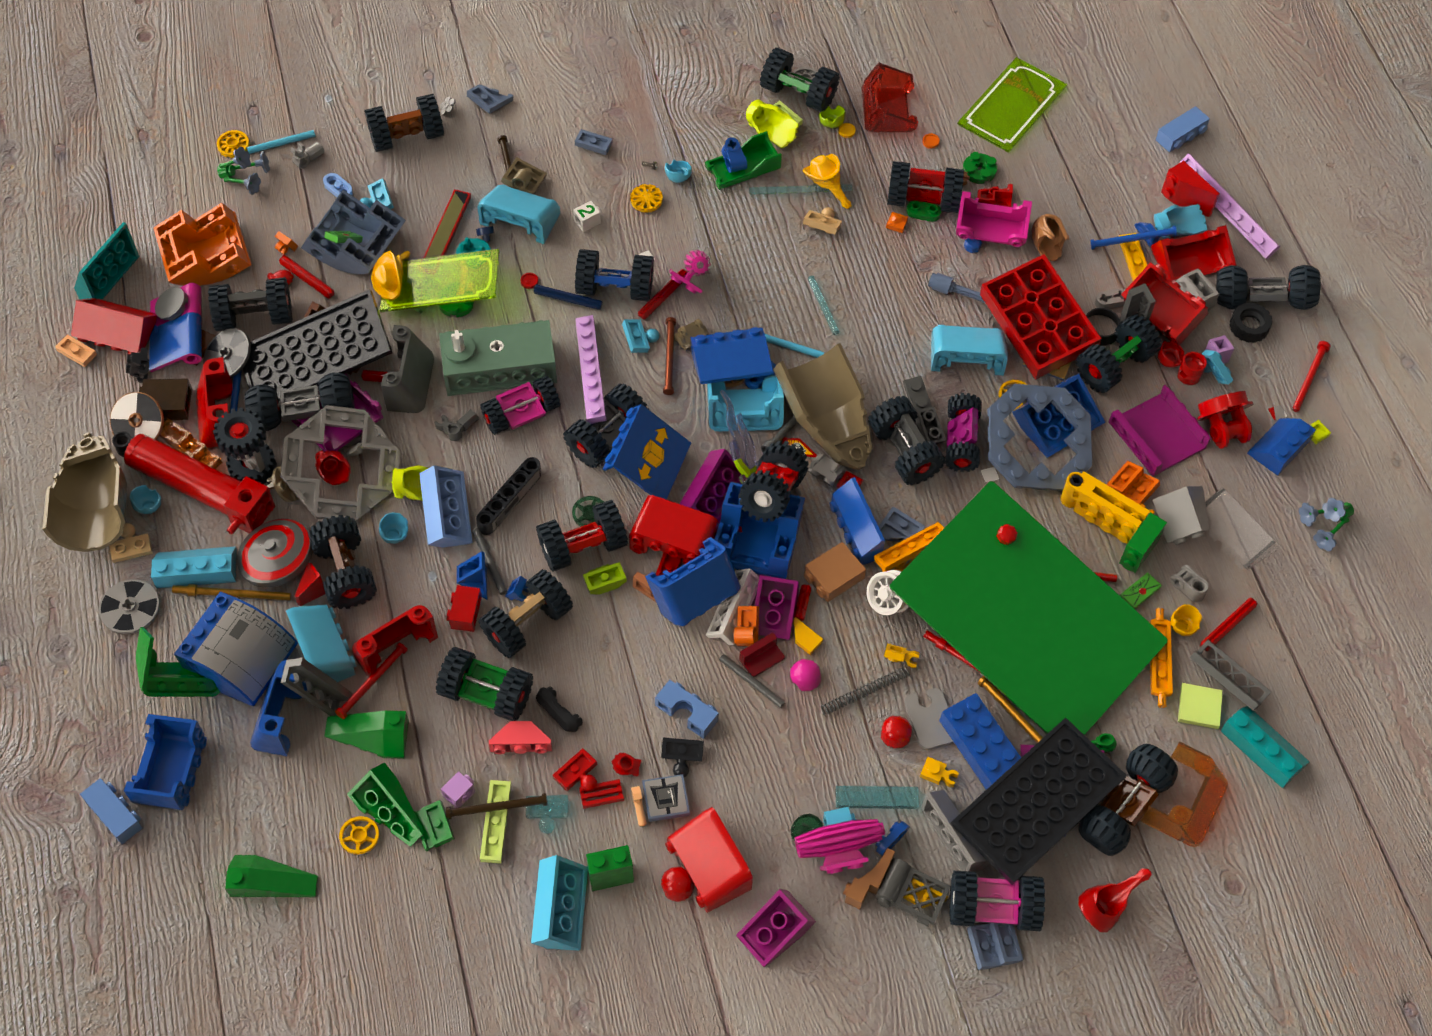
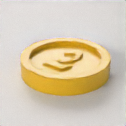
M843 123L839 127V134L842 137L851 138L855 135L856 129L854 125Z

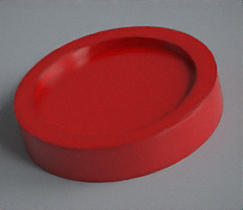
M525 273L520 279L521 285L526 289H532L535 285H538V277L534 273Z

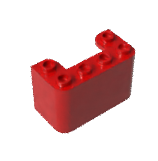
M1150 262L1121 296L1125 302L1130 289L1146 284L1156 301L1149 320L1150 325H1154L1155 329L1170 341L1173 340L1181 345L1209 314L1208 307L1199 296L1195 298L1188 291L1183 292L1180 289L1181 286L1176 281H1169L1164 273L1165 270L1159 264L1154 265Z
M648 495L630 531L629 547L636 554L647 553L650 547L654 551H662L672 557L683 558V564H686L701 555L699 549H705L703 541L710 537L715 539L719 522L710 514L658 496Z

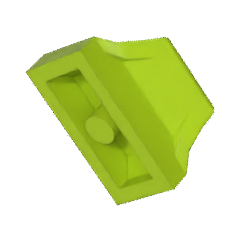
M620 562L612 565L606 564L583 574L588 591L593 595H600L618 589L627 582Z

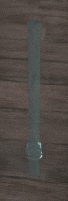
M841 184L842 191H853V185ZM819 185L749 187V194L831 192L829 189L822 188Z

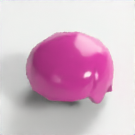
M801 659L795 662L790 669L792 682L802 691H811L817 688L821 682L820 668L812 660Z

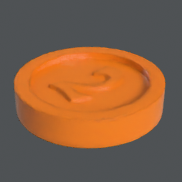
M929 133L923 137L922 142L925 147L932 149L939 145L940 139L936 134Z

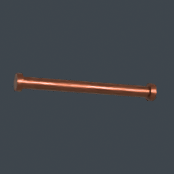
M668 317L665 321L667 325L665 387L663 388V393L665 395L674 394L672 382L674 326L676 325V319Z

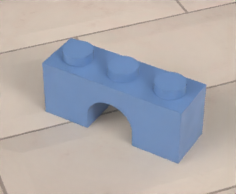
M669 680L655 697V706L671 717L679 709L689 710L692 715L688 718L687 728L703 739L718 722L719 713L716 708L710 704L706 705L696 694H690L678 682L674 683Z

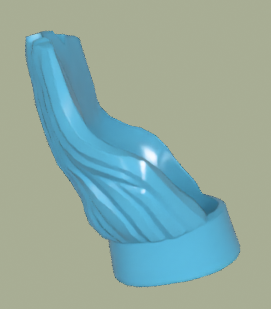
M1199 204L1187 207L1172 205L1164 211L1154 214L1156 230L1169 229L1172 226H1176L1177 236L1175 237L1191 236L1207 231L1206 219L1202 215V210H1199ZM1173 235L1164 236V237H1161V238L1167 239V238H1171V236L1173 237Z

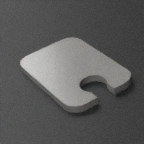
M938 688L926 690V694L932 702L929 707H922L918 703L919 697L917 692L907 695L904 704L919 745L923 749L930 750L954 743L939 721L942 711L948 708L943 692Z

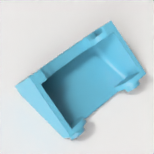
M497 185L479 202L477 207L480 225L488 227L491 221L495 224L497 219L527 228V234L531 235L533 233L537 237L536 242L542 244L546 242L560 215V207L555 200L530 194L506 185Z
M938 325L933 328L931 335V371H940L941 366L947 364V367H950L951 362L987 364V369L993 368L995 375L1004 376L1008 352L1005 333L999 328Z
M776 376L766 377L762 382V389L726 390L724 381L707 384L709 426L712 430L718 432L776 430L783 425L784 395Z

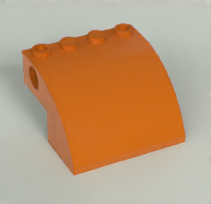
M220 203L197 219H193L183 210H180L153 227L168 281L172 284L183 286L189 283H196L199 286L213 284L228 279L252 265L236 213L223 203Z

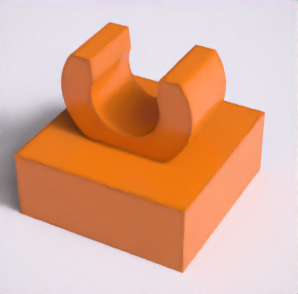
M280 231L274 236L279 240L274 248L283 255L287 253L289 248L294 252L298 248V245Z

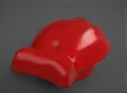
M279 270L274 274L268 273L267 275L268 279L285 277L288 285L292 283L294 278L291 272L287 270Z
M626 753L615 755L612 765L616 773L620 775L632 774L636 777L639 775L641 759H635Z

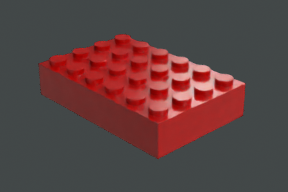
M1045 254L982 284L980 296L1035 380L1076 360L1090 346L1100 345L1101 337Z

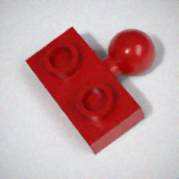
M582 748L553 774V779L566 791L571 789L578 781H581V787L585 791H592L597 786V779L593 775L586 774L597 766V761Z

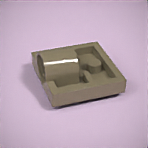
M516 157L502 177L501 182L511 188L535 194L546 178L547 173Z

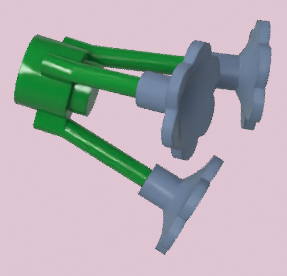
M239 147L233 152L235 156L233 160L219 164L217 174L221 179H224V182L244 184L247 190H249V194L254 195L255 192L259 191V185L261 184V179L257 173L249 175L248 179L245 180L231 177L236 174L237 169H245L252 166H262L264 172L268 173L270 171L269 160L266 153L262 151L260 153V160H255L251 163L249 160L250 154L243 147Z
M1329 498L1327 503L1323 504L1322 509L1317 510L1308 503H1303L1302 507L1299 508L1300 520L1308 527L1313 525L1318 514L1324 513L1326 519H1331L1334 522L1341 520L1331 532H1325L1320 529L1313 536L1320 549L1331 551L1337 544L1333 539L1334 534L1345 523H1348L1349 517L1354 514L1352 504L1344 503L1342 500H1336L1335 498Z

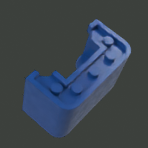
M711 537L703 541L705 549H699L701 555L670 573L665 570L663 571L664 575L660 576L652 572L645 576L661 614L674 625H687L691 620L703 615L712 607L721 604L728 597L736 595L741 588L726 548Z
M148 714L145 724L150 725L149 733L145 734L147 740L137 775L132 776L133 782H126L124 792L134 804L183 810L190 801L189 792L195 784L196 768L200 767V755L202 749L206 747L207 737L204 736L197 720Z

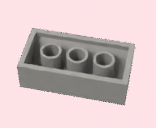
M945 790L926 793L921 810L960 871L977 873L987 868L989 862L951 824L960 814L955 807L956 804L952 796L947 795Z

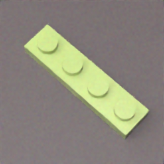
M490 780L487 803L510 800L511 781ZM508 809L486 812L480 862L502 863Z

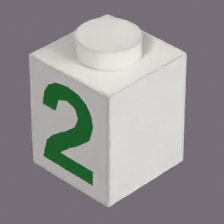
M592 201L573 209L574 221L583 232L601 224V210Z

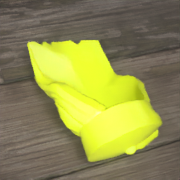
M755 100L747 108L746 119L749 125L754 127L758 134L767 131L769 140L776 146L785 148L796 139L799 124L777 106L765 104L761 100Z
M420 465L405 469L394 468L391 483L395 497L403 499V496H406L412 500L423 501L419 473L428 468Z

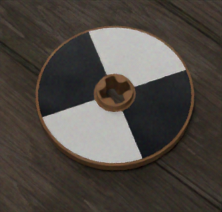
M131 392L125 394L116 401L111 410L110 427L113 435L125 431L131 435L132 439L138 434H145L157 440L163 429V411L159 403L146 393ZM134 418H139L140 421L134 422Z

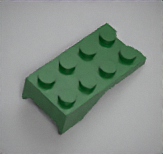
M767 131L750 137L741 146L747 160V169L729 173L723 156L705 162L707 171H711L715 176V184L719 190L781 168L782 155L777 153L769 140Z

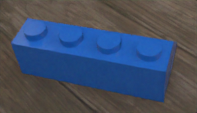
M854 477L832 494L829 504L831 511L837 515L839 528L844 530L846 543L851 545V552L862 565L874 562V556L883 551L885 539Z

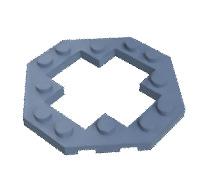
M1014 384L987 409L989 417L988 460L1014 488L1024 487L1037 490L1051 489L1063 491L1070 473L1079 472L1082 474L1083 471L1086 472L1092 467L1091 415L1066 388ZM1024 400L1037 413L1051 402L1075 427V430L1064 441L1076 455L1055 475L1042 462L1028 473L1004 447L1016 434L1003 420Z

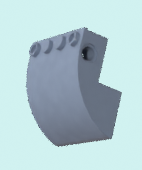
M342 190L301 248L316 259L337 270L351 274H366L371 271L406 220L378 200L369 208L345 190ZM326 231H351L363 236L361 243H356L350 238L345 243H335L324 237Z

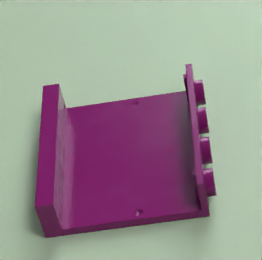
M350 381L355 409L365 410L375 424L383 419L382 407L379 402L373 401L366 391L363 392L355 381ZM311 417L291 421L299 427ZM325 426L323 444H315L323 451H337L359 436L362 430Z
M1166 384L1163 385L1159 395L1124 413L1117 409L1111 413L1109 424L1153 477L1206 449L1211 439L1208 432L1203 430L1198 424L1197 419L1188 412L1186 406L1177 399L1175 393Z

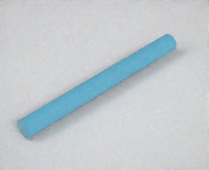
M311 130L250 146L247 147L249 154L315 137V132Z
M765 334L768 343L817 358L824 354L822 351Z

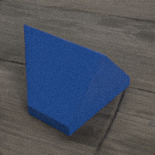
M480 552L457 566V584L480 588L482 597L488 600L487 562L485 553Z

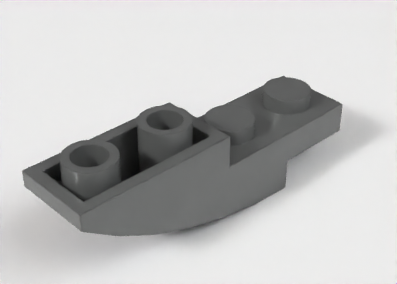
M918 376L904 380L903 385L907 397L918 413L915 423L921 435L924 436L927 442L933 441L936 444L945 442L946 438L935 407L931 405L922 377Z

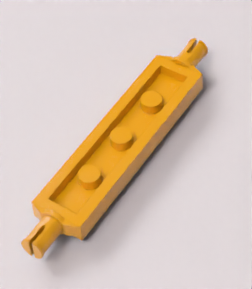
M1156 608V618L1151 619L1150 623L1168 641L1150 661L1151 695L1158 696L1159 708L1161 706L1165 708L1167 707L1166 697L1173 694L1171 621L1164 619L1163 608L1161 610Z

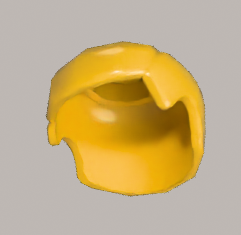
M1183 604L1171 616L1172 629L1181 636H1192L1200 629L1202 615L1196 607Z

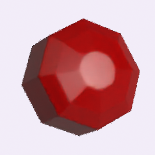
M1006 524L999 528L996 536L1000 543L1008 545L1016 540L1018 533L1014 526Z

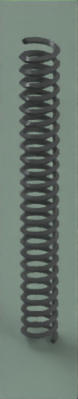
M906 667L899 668L884 677L881 676V679L878 678L874 682L871 681L867 685L864 684L863 687L860 686V688L854 689L853 692L850 691L835 700L832 699V702L829 701L825 705L822 704L821 711L826 716V713L829 714V710L833 713L830 703L834 711H836L833 701L838 709H840V706L843 708V703L847 706L844 696L848 704L854 703V699L858 700L857 696L859 699H861V696L864 698L865 695L868 696V692L869 694L875 693V689L876 691L879 690L878 687L882 690V686L885 688L886 685L889 686V683L892 685L893 682L896 683V680H903V676L906 678L910 676V673Z

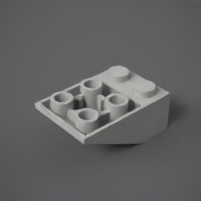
M1199 269L1193 270L1176 280L1183 292L1188 291L1195 298L1198 296L1206 302L1208 309L1214 307L1219 293Z

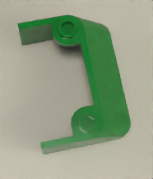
M140 627L135 659L140 689L146 696L214 697L220 693L213 680L182 668L179 662H156L157 653L153 649L154 638L144 627Z

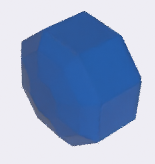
M968 238L964 241L965 250L970 253L978 252L982 246L981 240Z

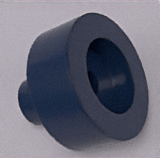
M493 226L476 229L477 236H483L485 242L491 241L489 234L494 233Z

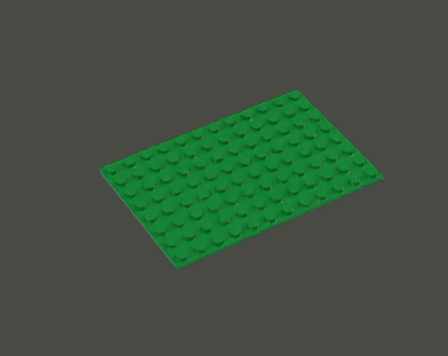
M989 481L889 585V588L1046 734L1066 717L1085 735L1168 641L1162 633L993 481ZM1006 524L1014 526L1018 533L1016 540L1008 545L1000 543L996 536L999 528Z

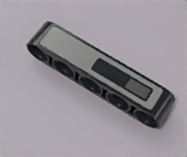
M529 457L524 460L476 516L477 527L483 535L493 533L540 479L541 465L537 458Z

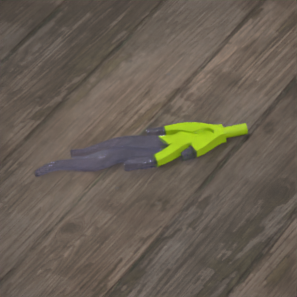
M721 390L720 393L726 403L727 427L734 439L729 442L731 456L735 466L741 473L739 480L741 484H744L748 476L758 470L759 461L756 462L754 442L743 422L742 414L739 413L735 420L733 404L726 392Z

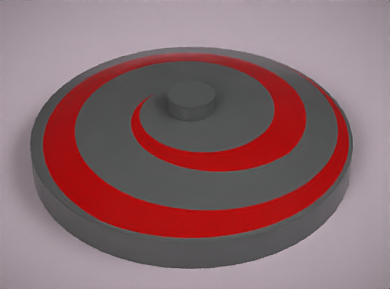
M288 518L271 520L258 526L244 539L239 548L237 566L240 573L250 584L262 588L276 587L291 581L305 569L312 557L313 549L309 539V531L302 523Z

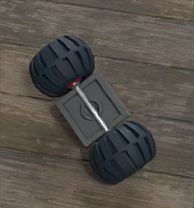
M1234 265L1226 266L1217 273L1216 290L1219 293L1217 303L1228 309H1237L1239 305L1246 303L1248 291L1250 301L1255 302L1287 301L1288 296L1289 304L1301 310L1311 309L1319 303L1321 278L1319 270L1313 266L1301 265L1291 269L1288 284H1286L1285 277L1249 278L1248 280L1247 271Z
M335 372L327 374L319 380V389L317 385L280 391V401L275 388L268 385L253 386L246 391L244 397L246 410L248 408L251 409L252 413L255 411L258 414V417L263 422L265 431L275 429L280 425L281 420L284 422L313 417L320 411V403L322 408L328 405L355 409L349 377Z

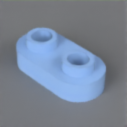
M329 173L324 176V187L335 197H338L342 190L353 195L352 186L338 174Z

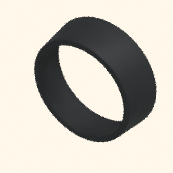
M1095 308L1086 314L1087 318L1094 315H1102L1112 319L1117 326L1121 324L1118 315L1107 308ZM1115 332L1106 336L1099 335L1101 337L1100 346L1114 343L1118 338L1115 336Z

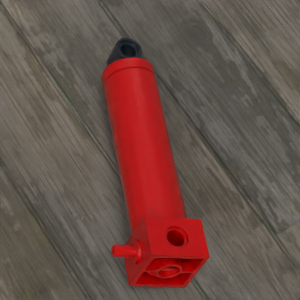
M121 431L112 438V443L118 455L124 457V462L128 467L227 515L231 523L227 529L229 534H234L238 528L250 534L255 528L264 523L276 507L269 487L247 476L240 481L145 434H138L132 439L128 432Z

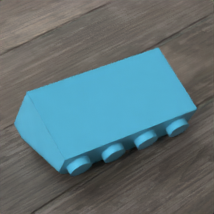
M326 604L292 607L285 610L305 660L337 682L356 675L354 667H357L353 655L348 656L347 654L350 648L346 639L342 640L340 637L343 632L340 624H335L333 620L336 618L332 607L328 608Z

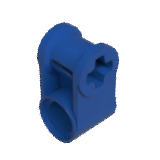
M733 137L728 138L721 150L728 172L733 173L747 169V160L739 141Z

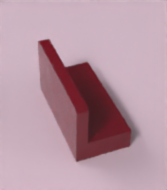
M773 632L740 651L739 661L753 677L758 676L785 659L784 654L777 646V637Z

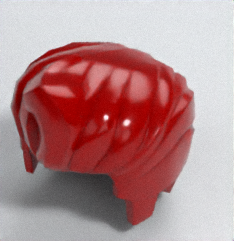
M320 450L315 454V467L324 481L331 485H340L348 482L351 467L347 458L342 453L336 450Z

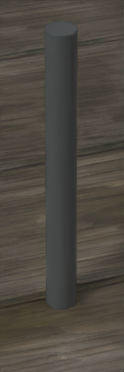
M476 528L472 531L481 552L485 553L487 566L500 595H504L507 593V589L481 531Z
M725 654L719 658V661L779 708L784 706V700Z

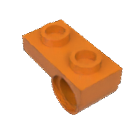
M738 606L737 627L734 629V642L737 646H750L758 641L759 607Z

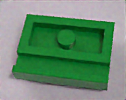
M441 800L429 804L417 812L414 811L425 832L421 840L427 852L431 848L439 847L455 839Z

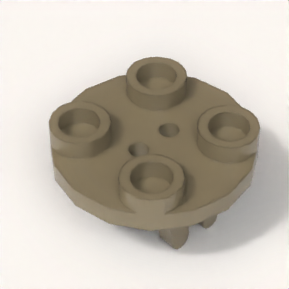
M281 465L273 470L272 476L267 479V482L270 483L267 485L269 490L275 489L279 497L286 502L298 500L299 498L280 477Z

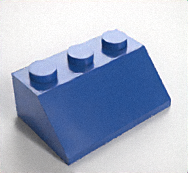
M1280 418L1247 454L1278 476L1310 442L1316 429L1302 419Z

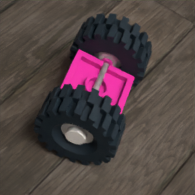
M954 870L950 887V924L972 927L974 922L1014 924L1018 930L1040 932L1043 927L1045 912L1044 879L1036 876H1021L1012 885L1006 879L979 878L976 872Z

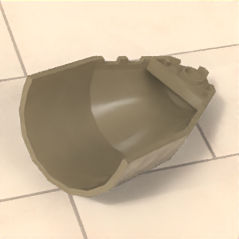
M841 343L820 357L787 370L784 362H779L773 370L797 422L836 463L855 470L862 469L866 465V460L872 450L870 430L865 417L867 411L864 409L863 404L864 392Z
M88 432L83 435L84 439L76 446L72 444L67 449L60 463L61 469L59 473H55L53 476L55 480L53 485L48 486L46 490L42 527L45 534L56 544L69 550L83 552L104 549L115 543L122 535L125 525L127 482L124 473L104 436L99 435L96 437Z

